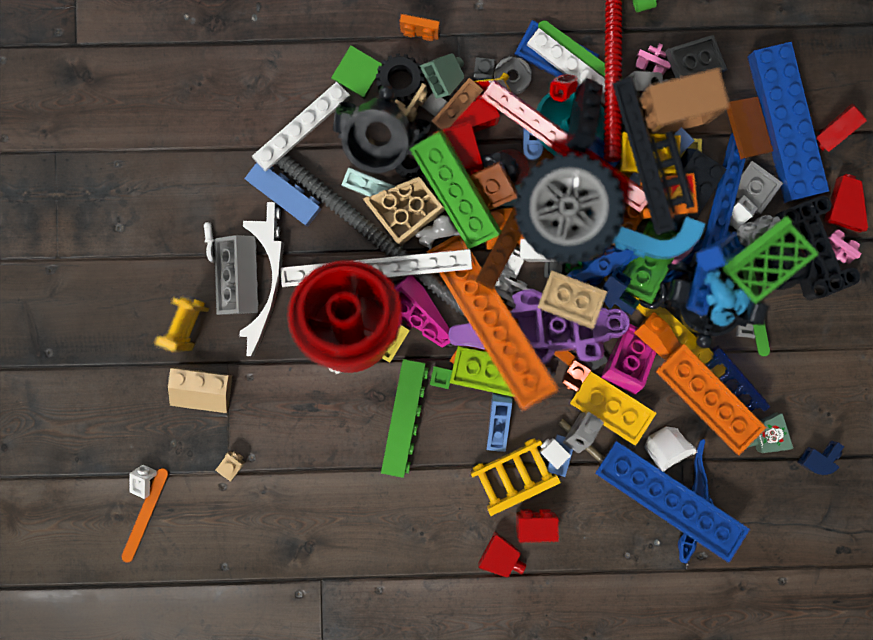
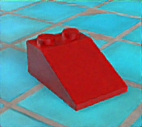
M483 95L475 98L476 101H473L450 127L470 121L473 132L476 133L497 125L500 115L497 108L483 99Z
M470 121L443 129L444 134L469 176L484 169Z

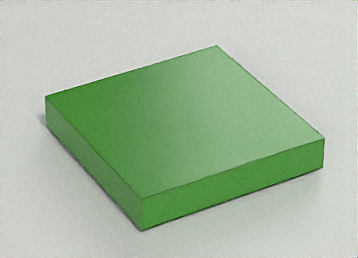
M350 46L331 79L365 98L376 80L377 69L379 66H382V63Z

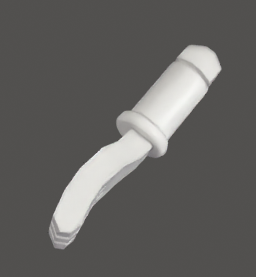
M206 222L204 224L205 243H208L206 253L208 260L214 263L212 225Z

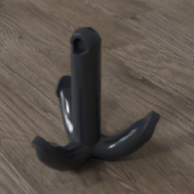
M695 251L693 253V258L689 264L680 261L677 264H668L667 268L669 270L687 272L690 283L693 284L695 276L693 269L698 263L696 254L698 252Z
M665 282L660 283V294L659 292L654 299L655 302L650 304L639 299L641 306L648 309L667 307V286Z

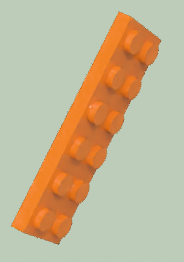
M682 344L655 371L737 455H740L766 429L757 417L685 344Z

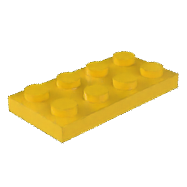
M591 371L581 385L579 392L575 394L570 402L571 405L582 412L588 411L604 422L603 425L635 446L656 415L654 411Z

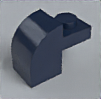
M618 269L614 270L603 286L602 290L607 291L604 303L610 309L616 304L622 311L632 315L640 301L625 291L632 279Z
M831 440L822 454L813 448L807 447L797 463L816 474H831L839 468L833 462L841 457L844 446L839 442Z

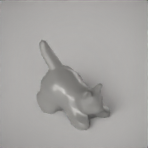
M441 215L434 220L433 226H426L416 234V237H421L419 243L429 249H432L435 239L460 236L448 215Z

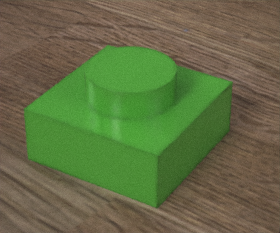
M434 366L430 385L449 389L452 370Z

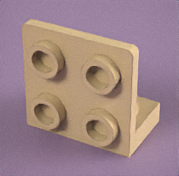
M424 83L421 85L407 109H405V105L398 100L393 101L411 123L418 114L416 111L419 105L422 107L428 98L426 96L428 93L426 85Z

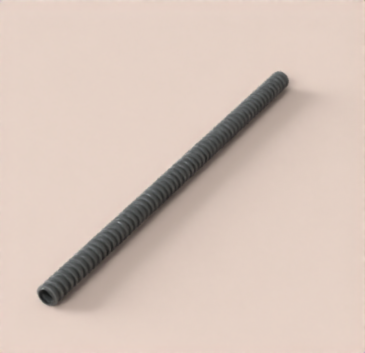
M285 154L275 163L276 166H280L281 170L284 169L286 174L289 173L288 176L294 177L293 180L298 181L299 185L302 184L304 189L307 188V191L312 192L313 196L316 195L318 200L321 199L322 203H326V207H331L330 210H334L336 215L339 214L341 219L344 218V221L349 222L350 226L353 225L355 230L358 229V233H363V237H368V241H373L372 244H376L378 249H382V252L385 251L387 256L412 255L411 253L408 254L406 249L403 250V246H398L397 242H393V238H388L389 235H385L384 231H380V228L375 227L374 223L371 224L369 219L366 220V216H361V212H356L357 209L352 208L351 204L348 205L346 200L343 201L341 196L338 197V194L333 193L332 189L329 190V186H324V182H319L320 179L315 178L314 174H310L309 170L306 171V168L304 166L301 167L300 163H296L297 160H292V156ZM435 273L414 275V278H418L419 282L422 281L423 285H427L429 290L432 289V293H437V297H441L442 301L445 300L447 305L450 304L452 309H456V312L459 311L461 316L464 315L443 279L440 280V277H436ZM547 363L543 364L551 379H553L556 371H552L550 366L547 367Z

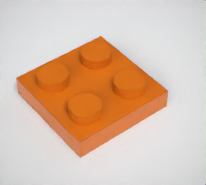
M401 14L400 29L401 33H404L405 36L415 37L416 35L421 36L422 39L427 41L438 40L439 21Z

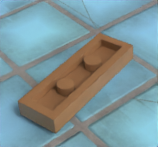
M468 78L431 123L439 130L449 128L469 105L476 101L475 98L480 96L484 90Z

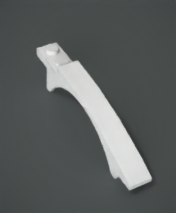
M267 202V221H243V227L254 234L262 243L269 256L272 268V288L264 309L251 324L240 330V337H247V356L255 355L274 308L281 277L280 268L282 267L284 243L277 241V238L280 237V227H277V219H280L281 210L275 202Z

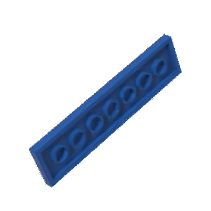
M615 441L595 472L597 476L726 562H730L750 530L617 441Z

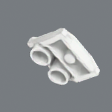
M666 426L651 434L644 446L646 452L662 471H665L691 454L697 453L693 445L684 438L678 428Z

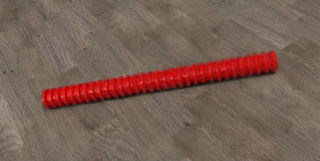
M605 0L606 52L604 67L606 69L604 70V84L606 86L604 87V101L606 103L604 107L606 109L604 110V125L606 126L604 130L606 132H604V160L617 162L622 159L620 155L622 153L620 149L622 147L620 143L622 141V127L620 126L622 124L620 120L622 115L613 83L622 79V0Z

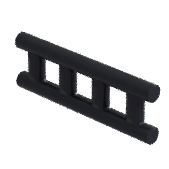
M670 131L665 133L667 138L665 140L655 142L654 137H651L671 209L674 213V206L684 203L687 209L695 206L674 133ZM669 147L672 158L660 161L658 150ZM675 166L678 177L666 180L663 168ZM680 184L683 196L671 199L668 187Z

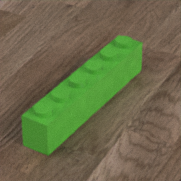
M407 359L402 361L381 474L404 478L405 473L409 474L411 462H407L408 454L412 455L414 448L411 438L412 435L416 436L418 424H414L415 417L420 416L421 405H418L419 397L423 398L425 387L422 386V380L427 379L429 369L425 367L426 363Z

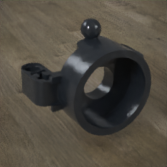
M383 86L380 89V98H374L357 108L353 103L340 102L335 110L333 130L339 133L338 138L342 139V147L347 158L356 167L366 172L385 173L395 169L402 163L406 154L413 155L410 151L412 146L429 137L431 123L424 119H416L411 126L405 114L398 108V105L390 101L394 98V90L390 86ZM373 122H382L389 127L391 138L385 142L373 140L368 134L367 127Z
M724 265L718 268L720 272L718 279L725 283L729 278L734 283L732 290L741 289L730 276L727 277L723 272ZM689 278L685 281L673 280L670 282L666 301L672 302L671 307L675 308L678 320L690 332L698 335L696 343L702 349H706L712 344L711 337L729 333L737 325L746 327L747 323L758 326L765 324L769 305L760 302L754 304L750 300L747 309L740 315L736 313L734 307L732 309H723L733 313L732 315L735 319L726 326L716 325L713 323L710 315L701 316L686 309L692 288Z

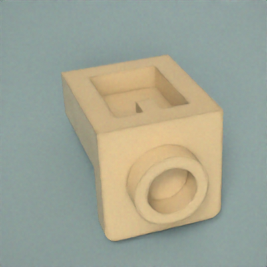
M230 451L225 455V458L215 471L231 482L246 462L242 460L243 457L235 451L232 453Z

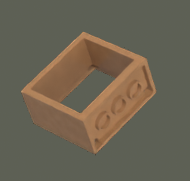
M719 68L648 86L639 97L649 134H665L670 131L674 133L681 127L686 130L709 124L729 108Z

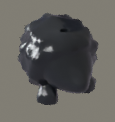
M497 152L481 157L484 168L501 161L512 183L514 184L519 179L521 169L516 160L509 154Z

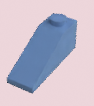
M492 393L487 450L506 452L512 409V397Z

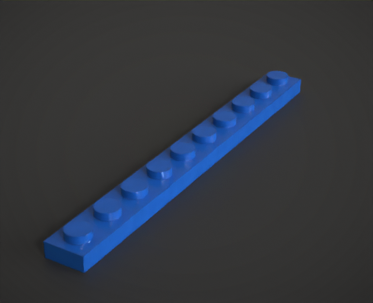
M733 133L730 135L723 166L727 170L717 186L702 249L727 236L746 159H740ZM697 264L686 309L701 316L707 315L709 308L707 296L712 294L710 284H706L704 279L707 278V274L711 271H718L719 267L704 272L703 268Z

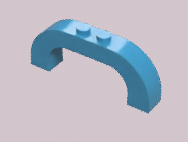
M592 210L586 211L587 217H591L593 215ZM686 217L677 236L666 241L657 240L621 226L619 235L616 236L613 244H615L614 247L617 249L634 251L633 254L641 258L647 256L654 259H670L689 250L698 241L705 224Z

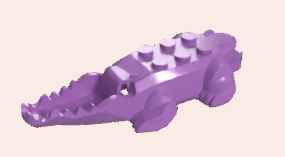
M526 289L514 294L512 298L516 306L515 309L509 310L512 317L518 319L517 325L542 364L550 361L555 351L576 350L579 359L582 361L599 360L604 355L603 343L612 338L621 337L629 328V318L620 309L607 310L601 307L593 329L539 309L537 307L543 293L534 289ZM470 323L454 325L449 329L451 344L455 346H471L485 350Z

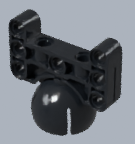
M827 196L814 198L775 215V217L777 216L781 220L787 216L792 221L791 225L819 253L775 290H786L800 284L803 296L807 300H815L834 294L859 282L860 273L856 268L840 269L819 215L831 209L832 204ZM791 232L784 236V243L795 244L796 238ZM780 246L769 247L768 255L780 256ZM783 247V256L794 257L795 248ZM798 248L797 258H807L811 255L807 249ZM756 258L757 268H764L765 259ZM768 259L767 269L779 270V260ZM782 260V270L791 271L794 268V261ZM759 272L763 279L764 272ZM767 272L766 282L775 283L778 281V273Z

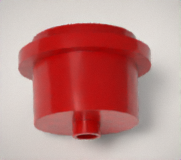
M343 260L322 265L303 278L291 297L288 321L297 346L308 358L332 370L353 373L372 367L391 348L401 327L402 311L397 290L384 273L366 263Z

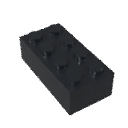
M687 148L681 157L685 174L694 173L698 213L673 215L677 229L672 231L679 233L683 220L686 217L693 220L698 219L727 168L698 149Z

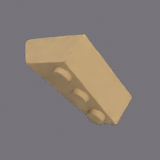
M420 177L399 184L394 188L381 191L373 196L363 198L399 245L405 244L445 211L440 200Z

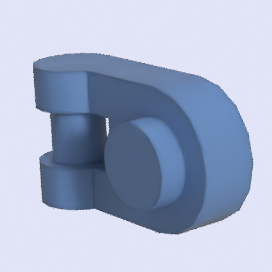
M523 128V154L528 160H537L542 154L543 145L537 137L536 140H529V136L534 135Z

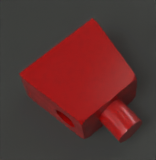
M494 532L478 562V568L509 577L512 570L522 575L527 564L518 560L521 554L520 550L501 535Z

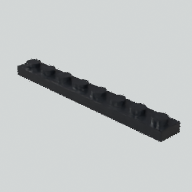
M630 76L613 83V88L656 235L675 230L677 226L633 77Z

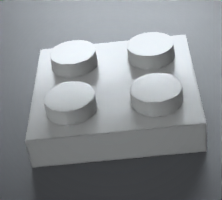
M751 161L742 172L736 199L739 200L745 195L758 208L755 213L760 215L783 183Z

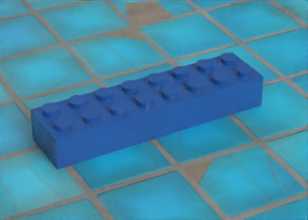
M792 42L753 51L748 56V61L772 144V156L778 180L783 183L780 188L784 203L829 192Z

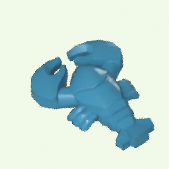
M715 270L708 273L707 278L704 279L706 284H710L712 294L707 296V301L709 305L715 304L711 313L713 323L719 326H726L735 317L732 315L733 313L723 309H732L734 307L736 313L740 315L747 309L750 298L742 289L732 290L734 283L729 278L725 283L718 279L720 272Z

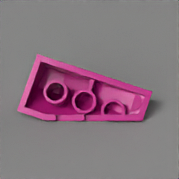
M407 275L398 281L394 287L397 290L401 303L402 320L407 322L408 327L413 328L414 326L420 330L424 337L443 348L449 344V327L425 288L412 275Z

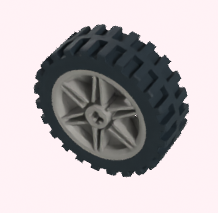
M569 153V156L561 157V154H557L552 160L548 161L547 158L542 160V165L539 167L534 166L531 169L532 173L528 177L525 176L523 178V185L521 189L518 188L517 202H515L516 221L526 242L536 253L541 254L547 260L557 261L559 264L591 261V258L603 254V251L607 247L610 248L616 236L619 235L624 219L623 193L617 178L613 177L612 171L608 167L604 168L597 159L593 161L589 159L588 155L583 154L582 157L575 156V153ZM566 186L568 192L562 194L560 191L561 187ZM586 191L588 195L581 198L580 193ZM552 201L554 206L548 208L546 203ZM568 204V205L570 206V205L573 204V209H574V210H573V211H571V210L565 211V210H566L565 205ZM587 210L593 211L591 217L585 215ZM554 220L559 221L558 227L552 226ZM578 225L579 230L574 232L571 227Z

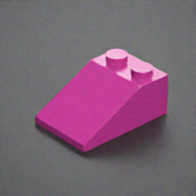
M629 323L628 330L619 337L601 378L635 395L646 384L656 352L634 334L637 327Z

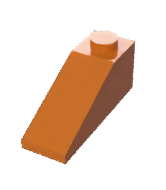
M655 312L644 319L634 331V334L665 361L681 346L669 324Z

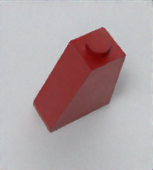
M852 103L816 135L818 147L822 151L826 149L830 152L867 121L866 117Z
M850 174L838 177L830 198L831 209L826 212L823 222L858 233L867 231L868 223L862 181L857 180L856 176Z

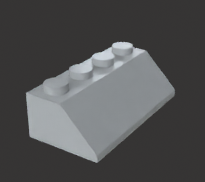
M234 235L214 239L217 315L258 313L257 245L255 236Z

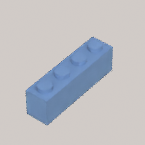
M256 163L244 179L308 227L321 211V208L318 206L320 202L312 196L307 198L303 195L304 190L296 184L294 187L288 183L289 179L282 173L279 175L274 173L273 166L265 172Z

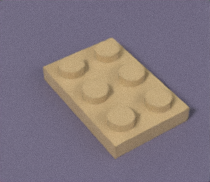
M551 271L537 308L593 329L607 291Z

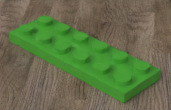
M443 130L410 148L414 158L468 249L502 233Z

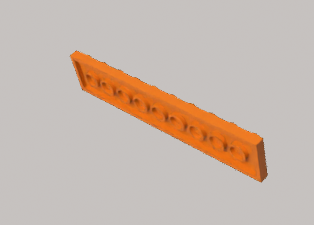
M453 236L426 252L467 250L468 247L461 236ZM471 252L473 269L438 273L523 411L558 391V388L495 288L491 290L476 282L482 268Z

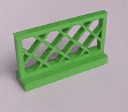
M787 216L724 265L723 272L727 277L730 276L754 304L762 300L819 254L791 225L792 221ZM791 232L796 238L795 244L784 243V236ZM780 246V256L768 255V248ZM783 247L795 248L794 257L783 256ZM798 248L807 249L811 255L807 258H797ZM756 258L765 259L764 268L752 267L753 260ZM768 259L779 260V270L767 269ZM782 260L794 261V268L791 271L782 270ZM740 270L749 271V281L740 280L735 274ZM752 271L764 272L763 282L751 281ZM767 272L778 273V281L775 283L766 282ZM751 285L763 286L762 293L758 297H755L751 292Z

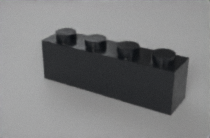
M587 77L574 93L566 142L567 147L581 154H584L596 140L603 85Z

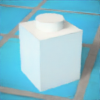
M745 195L734 204L729 225L735 229H738L748 221L758 209Z
M554 438L551 440L546 439L540 445L542 448L540 453L556 469L571 456Z

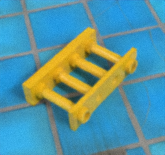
M184 297L173 299L172 302L180 306L169 333L165 336H158L155 344L172 351H192L195 344L190 342L191 338L189 337L199 312H208L209 308L204 307V302L196 299L193 302Z
M530 439L525 442L526 446L486 465L480 463L473 467V471L470 472L472 478L477 475L479 476L489 497L490 505L487 506L490 516L561 483L556 474L552 475V473H549L537 448L542 445L539 439ZM529 450L542 475V480L537 483L531 480L520 457L521 454ZM511 459L514 460L525 484L524 489L520 491L514 489L502 463ZM496 467L507 491V497L501 500L497 498L485 471Z

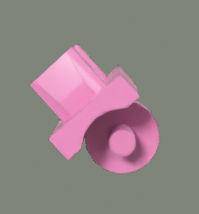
M659 43L657 48L649 46L648 51L654 53V55L640 49L636 55L638 58L635 68L645 71L650 62L655 65L652 72H661L664 75L671 65L668 61L658 57H666V53L661 50L663 45Z
M836 230L828 237L837 261L840 260L843 263L850 264L861 256L862 253L859 252L860 244L853 240L846 243L843 241L845 233Z

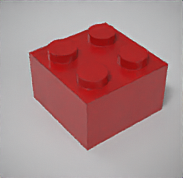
M521 509L520 512L516 513V536L518 541L559 542L557 515L551 512V509H540V512H532L531 509Z

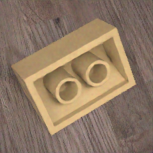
M171 368L168 383L170 406L228 413L233 375Z

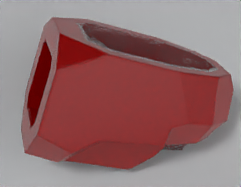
M565 74L554 78L550 84V96L553 100L564 102L576 92V88L579 85L578 77Z

